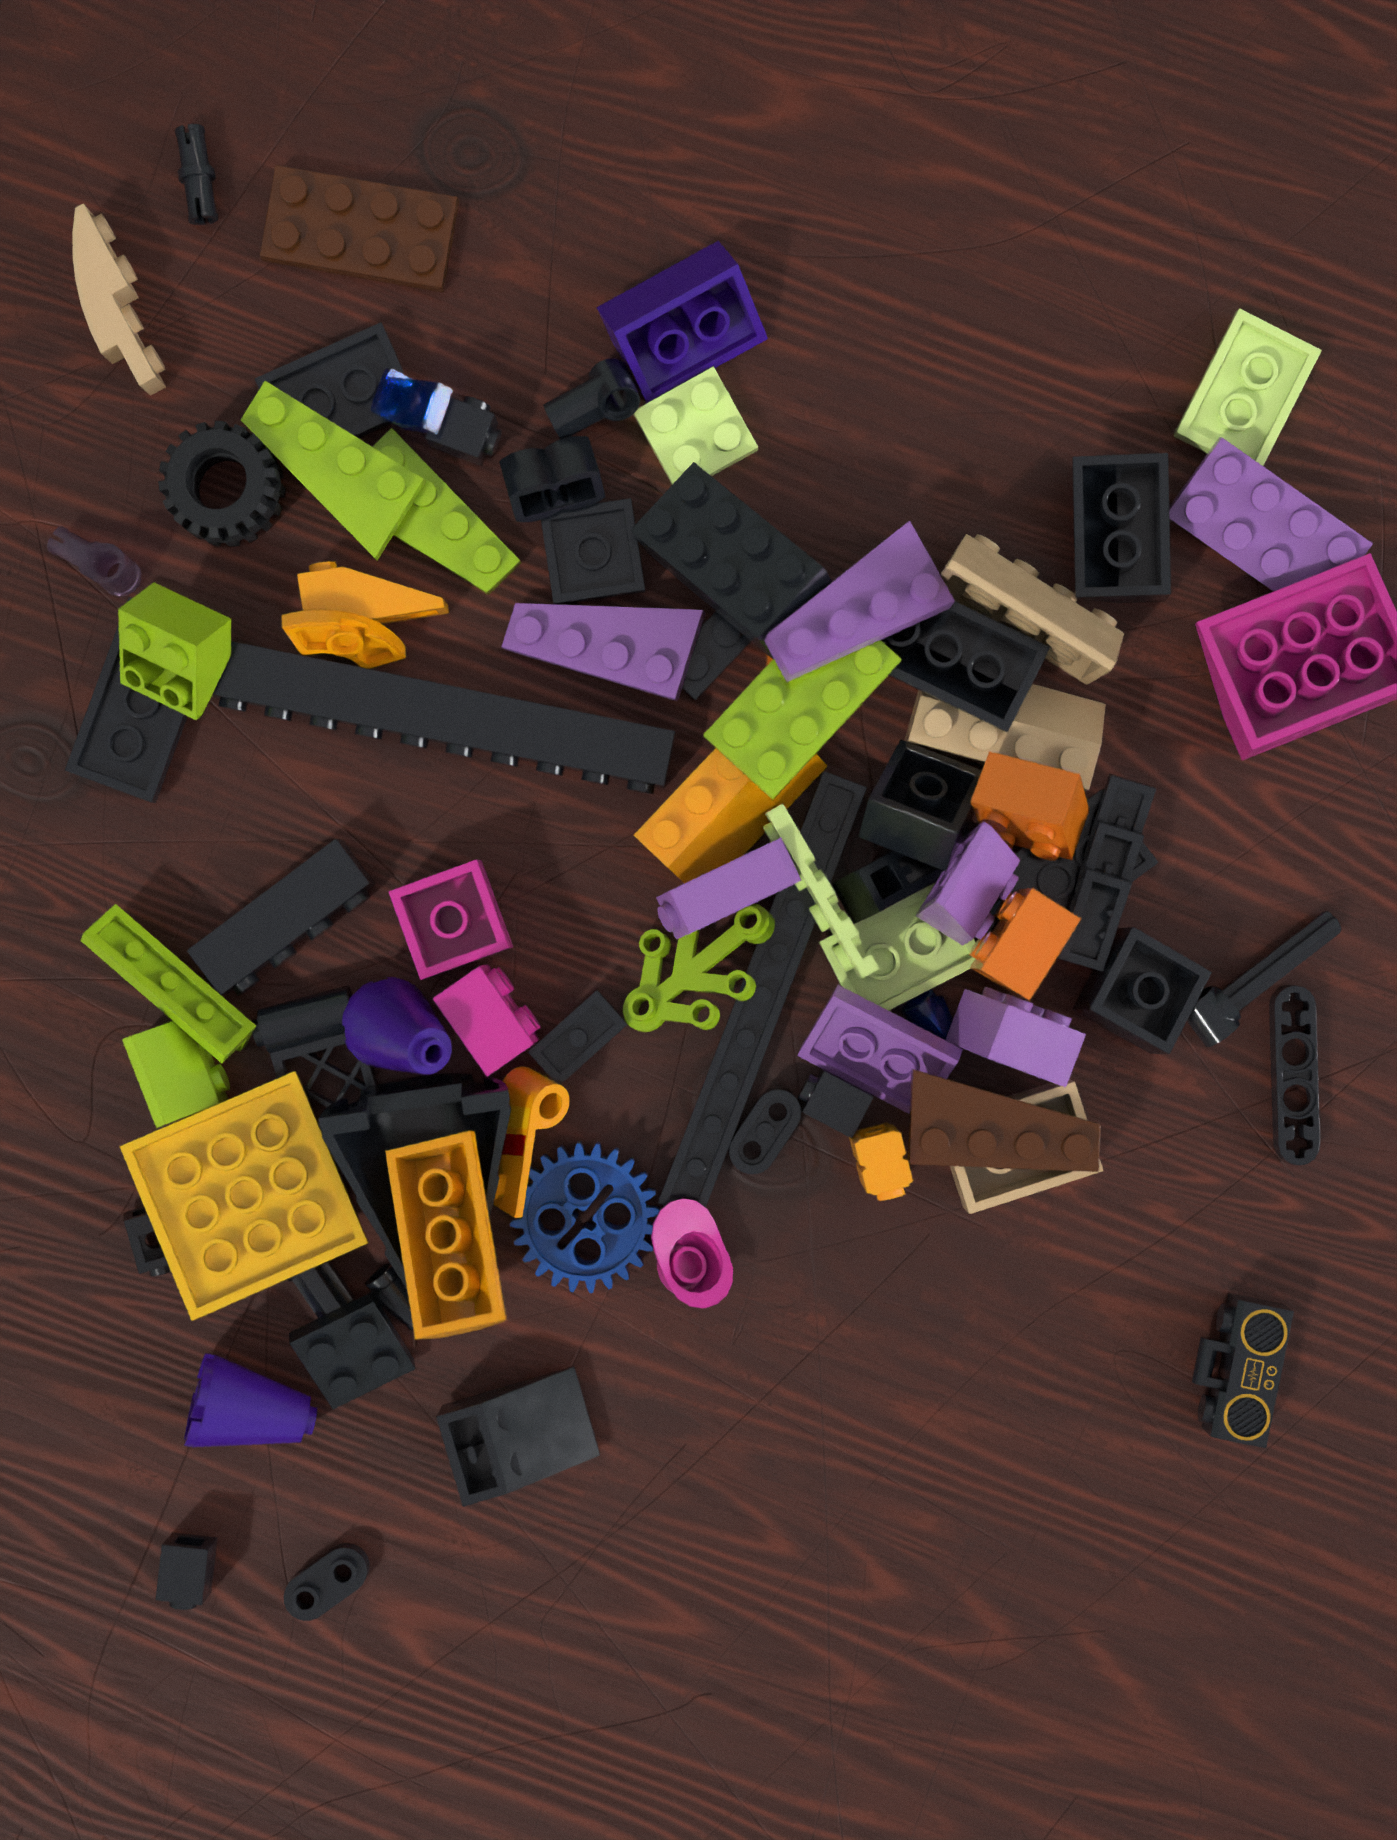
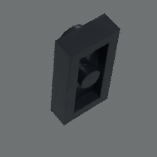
M715 612L701 626L682 689L696 701L752 641L719 613Z
M596 990L530 1049L528 1053L553 1081L561 1085L628 1024L606 998Z

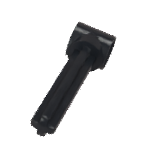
M1323 911L1222 990L1217 986L1204 988L1187 1020L1206 1047H1211L1231 1035L1240 1026L1239 1020L1241 1015L1239 1011L1336 937L1342 930L1338 920L1330 912Z

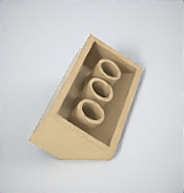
M1032 684L1008 733L918 690L904 741L943 756L983 767L990 751L1078 773L1081 776L1084 791H1088L1102 744L1106 704Z

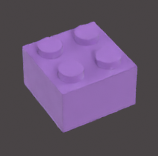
M984 987L982 995L964 990L946 1041L985 1058L1066 1087L1086 1034L1069 1028L1072 1020L1069 1017L1040 1008L1017 997Z

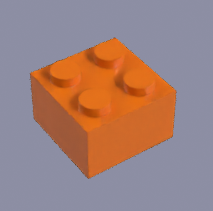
M990 751L971 800L979 825L985 822L992 826L1010 849L1014 845L1031 849V852L1037 857L1050 861H1055L1058 857L1068 860L1073 859L1090 811L1080 774Z
M1026 888L1019 889L1013 894L1010 893L1004 901H1001L994 916L1000 919L992 932L986 933L981 940L977 939L969 955L975 958L970 966L971 969L1014 996L1030 1000L1081 919L1035 889Z

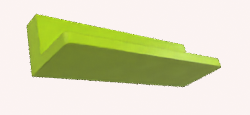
M117 904L112 906L83 933L81 942L219 1062L223 1063L235 1050L241 1051L247 1045L256 1025Z

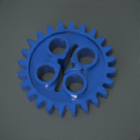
M577 1141L573 1155H569L563 1145L558 1146L557 1161H554L544 1153L540 1157L544 1167L543 1171L530 1166L529 1177L533 1183L527 1184L523 1217L512 1219L510 1227L523 1229L524 1233L514 1240V1245L528 1244L530 1248L524 1255L523 1262H529L537 1258L540 1264L535 1275L540 1276L548 1269L554 1272L551 1285L554 1287L565 1277L569 1279L570 1292L575 1291L579 1280L585 1281L589 1293H593L597 1279H602L605 1286L611 1289L613 1287L612 1274L617 1273L627 1281L630 1278L627 1267L629 1262L640 1268L644 1265V1261L638 1253L639 1249L653 1251V1244L645 1238V1234H652L653 1223L649 1222L648 1218L658 1215L660 1207L647 1205L646 1201L656 1195V1189L641 1188L640 1185L648 1176L647 1172H640L633 1176L630 1171L633 1168L635 1159L632 1157L621 1165L617 1162L619 1148L617 1147L606 1157L602 1156L601 1142L595 1144L592 1153H585L582 1142ZM581 1172L590 1175L594 1179L595 1190L586 1196L574 1193L570 1186V1178L574 1174ZM608 1184L612 1185L613 1191L594 1213L593 1221L596 1224L584 1223L564 1249H560L557 1243L571 1229L578 1217L575 1209L587 1210L602 1189ZM615 1202L622 1203L630 1210L631 1218L625 1224L614 1225L606 1218V1207ZM549 1208L561 1211L565 1217V1226L556 1231L548 1230L541 1223V1212ZM591 1238L600 1245L601 1254L596 1259L585 1260L577 1254L576 1243L581 1239Z

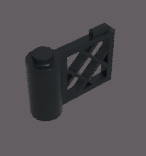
M348 985L258 1009L257 1019L251 1021L256 1025L253 1032L254 1040L258 1047L265 1046L268 1053H270L277 1079L288 1074L284 1060L302 1056L318 1065L306 1086L303 1085V1088L308 1097L326 1107L333 1104L334 1101L311 1089L322 1068L346 1081L336 1101L344 1097L350 1084L362 1090L377 1085L373 1068L359 1060L351 1074L326 1061L335 1046L346 1044L344 1041L346 1037L345 1027L342 1025V1016L349 999L353 996ZM327 1049L322 1058L313 1054V1052ZM360 1067L364 1081L355 1077Z

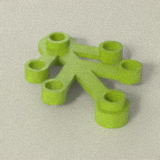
M751 904L739 910L735 915L734 925L696 956L700 929L678 938L672 975L661 984L663 958L670 951L671 942L668 936L656 929L646 931L639 941L640 950L645 954L640 987L628 994L623 1005V1015L627 1024L640 1032L653 1031L665 1021L690 1023L702 1030L714 1028L719 1022L720 1012L713 1003L704 999L697 1000L691 1005L672 1003L670 1001L684 990L729 995L738 1001L750 999L755 993L756 983L749 974L741 970L733 971L728 975L709 974L706 972L745 941L753 944H761L767 941L775 929V920L772 914L758 904ZM756 914V924L752 928L746 929L745 922L750 915ZM660 938L659 948L651 952L650 943L653 939ZM745 978V989L740 993H735V983L739 979ZM644 1001H648L649 1009L647 1013L639 1015L640 1005ZM708 1007L710 1010L708 1019L704 1022H699V1012L703 1008Z

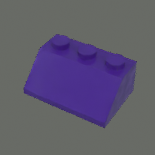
M719 241L596 307L613 345L623 363L627 366L646 404L713 366L716 368L768 339L739 265Z

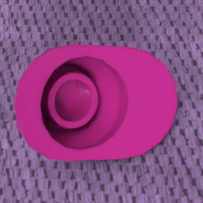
M682 1198L669 1202L659 1211L652 1228L651 1239L657 1258L659 1278L667 1290L671 1291L678 1300L690 1307L704 1309L717 1305L727 1296L732 1285L733 1266L716 1223L708 1209L695 1200Z

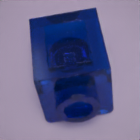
M387 368L383 372L371 405V411L403 429L438 434L453 390L440 382L411 379L394 369Z

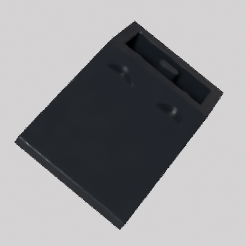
M575 1366L444 1404L436 1416L463 1507L508 1494L600 1456Z

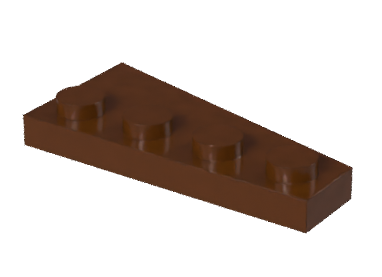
M911 1069L909 1164L1099 1172L1101 1124Z

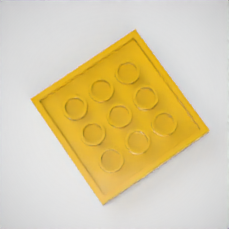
M296 1071L120 1146L192 1321L369 1244L333 1156L322 1139V1130Z

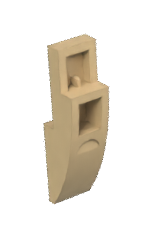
M83 203L75 208L72 254L75 281L88 327L100 353L112 364L125 358L139 386L151 396L166 388L159 374L166 369L154 347L149 345L145 348L137 332L144 328L129 303L139 298L131 284L137 281L138 278L125 255L117 257L113 251L110 242L114 241L116 237L102 213L95 217Z

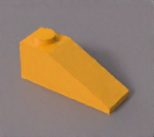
M336 562L309 565V572L297 574L303 611L317 609L345 611L365 616L380 624L449 613L448 604L441 597L346 567H337Z

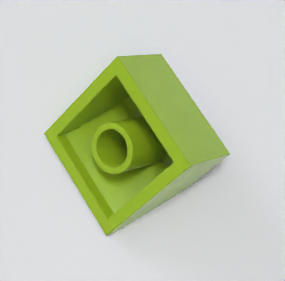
M172 1021L122 1039L156 1128L229 1100L226 1091L230 1090V1083L222 1065L218 1064L215 1066L212 1055L175 1022Z

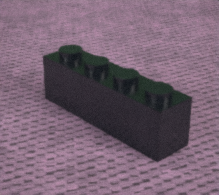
M335 839L188 949L187 952L220 995L230 994L234 991L237 996H240L260 981L256 974L271 963L274 969L291 959L297 953L293 946L303 938L308 936L313 941L328 931L334 925L330 918L343 908L348 913H351L369 900L371 896L367 890L376 883L345 842Z

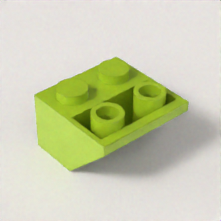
M154 582L118 608L120 683L194 720H198L203 715L231 657V618Z

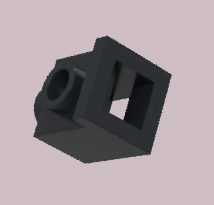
M145 1207L124 1212V1224L139 1274L149 1271L150 1276H159L171 1272L160 1243L158 1245H150L145 1241L147 1234L154 1232Z

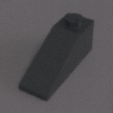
M968 828L966 829L963 837L970 833ZM891 851L832 883V886L851 921L855 924L885 910L935 882L943 870L901 853Z

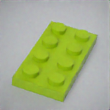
M879 640L786 682L777 663L773 659L703 736L769 798L774 800L899 665L902 659Z

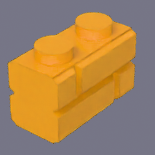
M888 1122L856 1130L853 1138L849 1137L853 1155L857 1160L855 1163L860 1182L866 1192L876 1195L878 1201L904 1195V1187L909 1186L913 1179L908 1160L904 1157L906 1151L901 1132Z

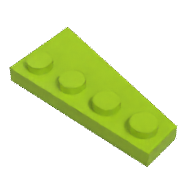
M264 381L241 421L378 561L426 481L285 392Z

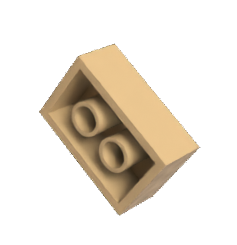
M1070 1079L1066 1087L1051 1082L1007 1096L1087 1120L1076 1083ZM1100 1159L1099 1172L950 1166L962 1206L969 1214L1104 1171Z

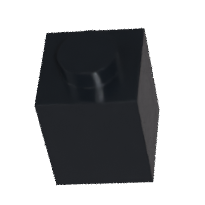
M821 1069L817 1077L810 1073L798 1095V1098L804 1101L801 1106L803 1113L850 1138H853L874 1098L870 1093L824 1069Z
M172 1532L161 1547L155 1600L169 1602L170 1607L181 1610L194 1609L197 1605L202 1606L212 1591L218 1538Z

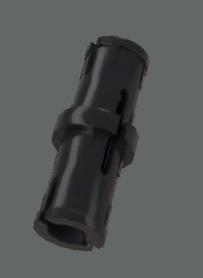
M188 124L189 133H186L185 127L181 125L175 129L181 161V168L177 172L179 182L185 187L189 214L188 221L192 225H205L204 217H208V223L212 224L219 220L212 182L216 179L213 166L209 165L204 135L205 128L199 124Z

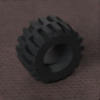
M215 421V427H209L203 422L195 425L197 432L192 435L187 430L183 431L178 435L183 442L177 448L170 443L165 451L171 456L169 463L161 461L159 472L165 476V480L158 481L159 491L166 497L163 503L167 511L173 514V519L200 540L204 539L212 545L220 546L221 543H226L228 546L234 547L240 546L239 540L246 539L250 543L258 539L256 532L261 528L267 532L273 526L269 522L271 516L274 514L279 517L283 508L278 502L279 497L285 498V487L281 484V479L284 478L281 467L276 463V457L255 434H250L244 427L237 424L234 427H230L225 421ZM236 461L241 463L246 471V486L241 497L232 505L222 509H210L204 506L200 498L199 489L205 472L219 462Z

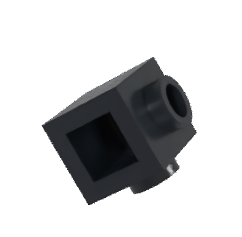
M441 394L425 438L431 448L483 466L486 455L493 457L496 453L502 430L497 429L498 422L495 414L489 412L491 408L489 404L469 396H465L462 402Z

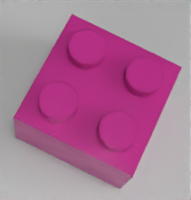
M476 859L388 891L420 980L513 947L481 860Z
M488 964L477 967L433 998L486 1076H489L539 1041L540 1038L535 1031L541 1028L530 1009L526 1005L518 1008L509 995L515 989L500 967L491 969Z

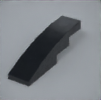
M1109 773L1069 908V912L1081 920L1059 953L1058 959L1103 972L1131 889L1132 882L1130 878L1144 839L1142 831L1156 792L1154 786Z

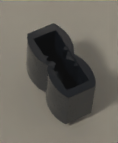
M587 436L566 437L551 443L545 449L529 448L519 450L499 461L516 522L539 521L552 516L560 509L576 510L586 508L606 497L589 437Z

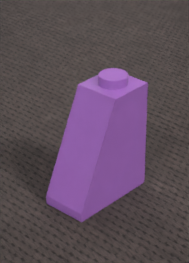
M779 838L656 897L660 905L657 909L658 915L665 929L673 932L675 938L678 939L802 880L782 838Z

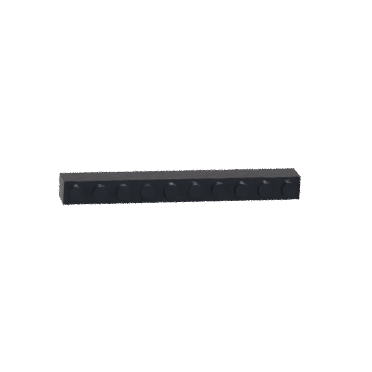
M231 641V657L212 694L213 697L220 698L218 706L226 709L246 712L248 704L265 707L264 716L291 721L293 713L309 716V725L330 730H337L338 722L356 726L354 733L356 735L382 740L383 732L401 735V744L427 749L428 741L446 744L445 752L449 754L472 758L474 750L492 753L490 762L518 767L519 759L537 763L536 771L563 776L564 768L581 771V780L602 785H608L609 778L611 777L628 781L626 787L628 790L646 794H654L655 787L665 788L675 739V731L233 641Z

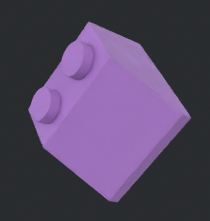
M982 822L961 839L947 870L941 872L915 916L962 946L973 940L974 937L981 940L995 919V916L989 912L996 900L1000 898L1004 901L1018 881L1019 877L1014 875L1013 872L1020 859L992 826Z

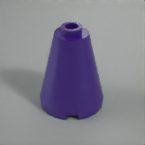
M386 977L388 979L375 983L371 981L362 985L349 999L342 1016V1025L345 1027L346 1037L344 1041L347 1049L359 1061L375 1068L418 1074H433L441 1070L450 1059L452 1045L450 1038L421 990L412 983L397 977Z
M204 1353L197 1378L201 1380L197 1383L190 1404L184 1446L194 1448L300 1443L304 1434L312 1435L317 1416V1407L310 1406V1396L216 1354Z

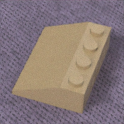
M968 534L964 536L940 574L956 602L1049 646L1050 649L1045 659L1086 685L1112 670L1117 661L1124 636L1122 631L1115 628L1117 621L1113 617L1099 609L1094 608L1090 612L1076 603L1078 599H1075V594L1062 585L1054 584L1053 587L1045 584L1037 578L1039 572L1028 563L1019 559H1015L1012 563L999 555V546L990 539L976 534L975 538Z

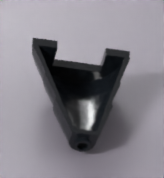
M448 1073L395 1080L360 1090L361 1096L359 1100L349 1105L346 1098H341L328 1106L319 1116L322 1139L355 1192L357 1203L385 1245L384 1254L406 1289L407 1284L385 1151L470 1130L475 1131L490 1219L499 1182L498 1169L511 1113L508 1087L499 1079L488 1076L483 1078L484 1084L474 1083L472 1074Z

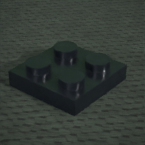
M631 498L596 503L576 510L560 509L552 516L541 520L554 604L565 605L645 592L638 540L630 531L635 526Z
M373 1292L289 1333L291 1347L332 1409L344 1405L416 1369L412 1354Z

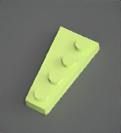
M784 804L767 812L765 815L769 823L762 827L770 842L782 838L802 880L795 883L798 891L807 888L816 903L809 907V910L822 932L830 928L839 945L833 947L832 951L844 972L846 973L853 969L856 976L865 978L879 970L872 955L867 956L861 946L862 941L857 929L845 911H841L833 888L821 869L818 870L814 863L816 860Z

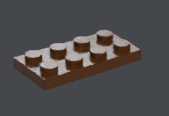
M275 165L260 257L265 262L444 292L459 200L456 196Z

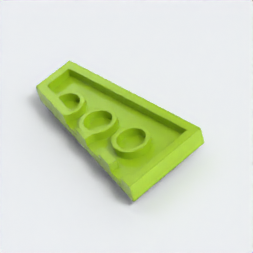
M392 428L373 446V448L426 481L394 533V536L488 595L521 564V561Z

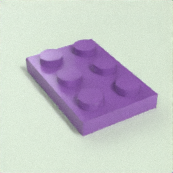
M837 985L802 1043L797 1056L910 1114L911 1069L947 1079L958 1063L963 1049Z

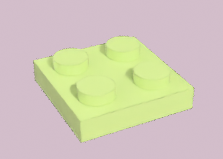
M714 366L639 407L633 414L672 485L693 462L713 476L758 451L754 438Z

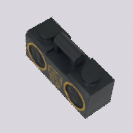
M1228 1293L1227 1303L1220 1305L1216 1318V1329L1220 1331V1338L1222 1340L1205 1336L1200 1337L1191 1382L1209 1387L1208 1395L1203 1394L1201 1396L1198 1406V1420L1202 1422L1201 1427L1211 1437L1262 1448L1267 1447L1294 1311L1284 1304ZM1217 1351H1220L1222 1356L1218 1376H1213Z

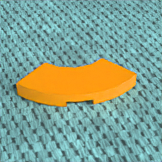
M322 609L297 611L282 615V628L302 656L319 653L334 654L350 659L359 667L366 669L406 658L405 645L401 639L386 626L365 616L345 611Z

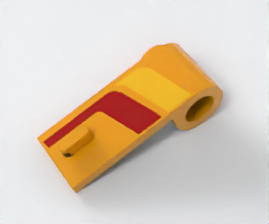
M523 1066L514 1068L502 1081L508 1087L511 1113L498 1169L499 1182L493 1205L514 1218L523 1217L536 1129L555 1126L562 1121L569 1107V1094L562 1085L529 1067Z

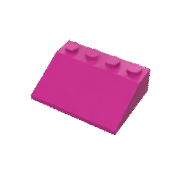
M1371 553L1198 621L1195 624L1223 718L1242 761L1397 699V611Z

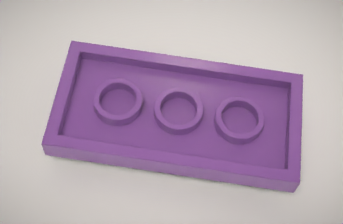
M1222 437L1218 438L1169 506L1170 520L1273 592L1365 556L1373 545L1372 542Z

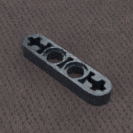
M1286 985L1274 991L1269 1003L1273 1145L1279 1158L1290 1164L1305 1165L1316 1158L1320 1149L1316 1003L1309 990L1301 986ZM1290 993H1294L1295 1000L1303 1002V1010L1295 1011L1294 1018L1295 1025H1305V1033L1296 1031L1281 1033V1025L1291 1026L1290 1012L1282 1011V1002L1290 1000ZM1296 1038L1302 1041L1306 1053L1300 1063L1290 1065L1283 1059L1282 1048L1287 1041ZM1297 1084L1305 1089L1307 1101L1301 1109L1291 1111L1285 1106L1283 1096L1287 1088ZM1285 1116L1293 1119H1308L1307 1125L1298 1123V1135L1301 1138L1307 1139V1147L1299 1148V1155L1295 1156L1293 1150L1286 1148V1141L1293 1140L1295 1132L1293 1124H1284Z

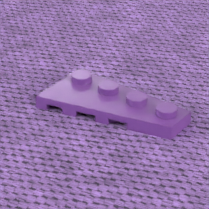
M908 521L768 633L765 643L786 682L950 609L955 600L913 525Z
M515 603L502 648L678 701L706 613L703 610Z

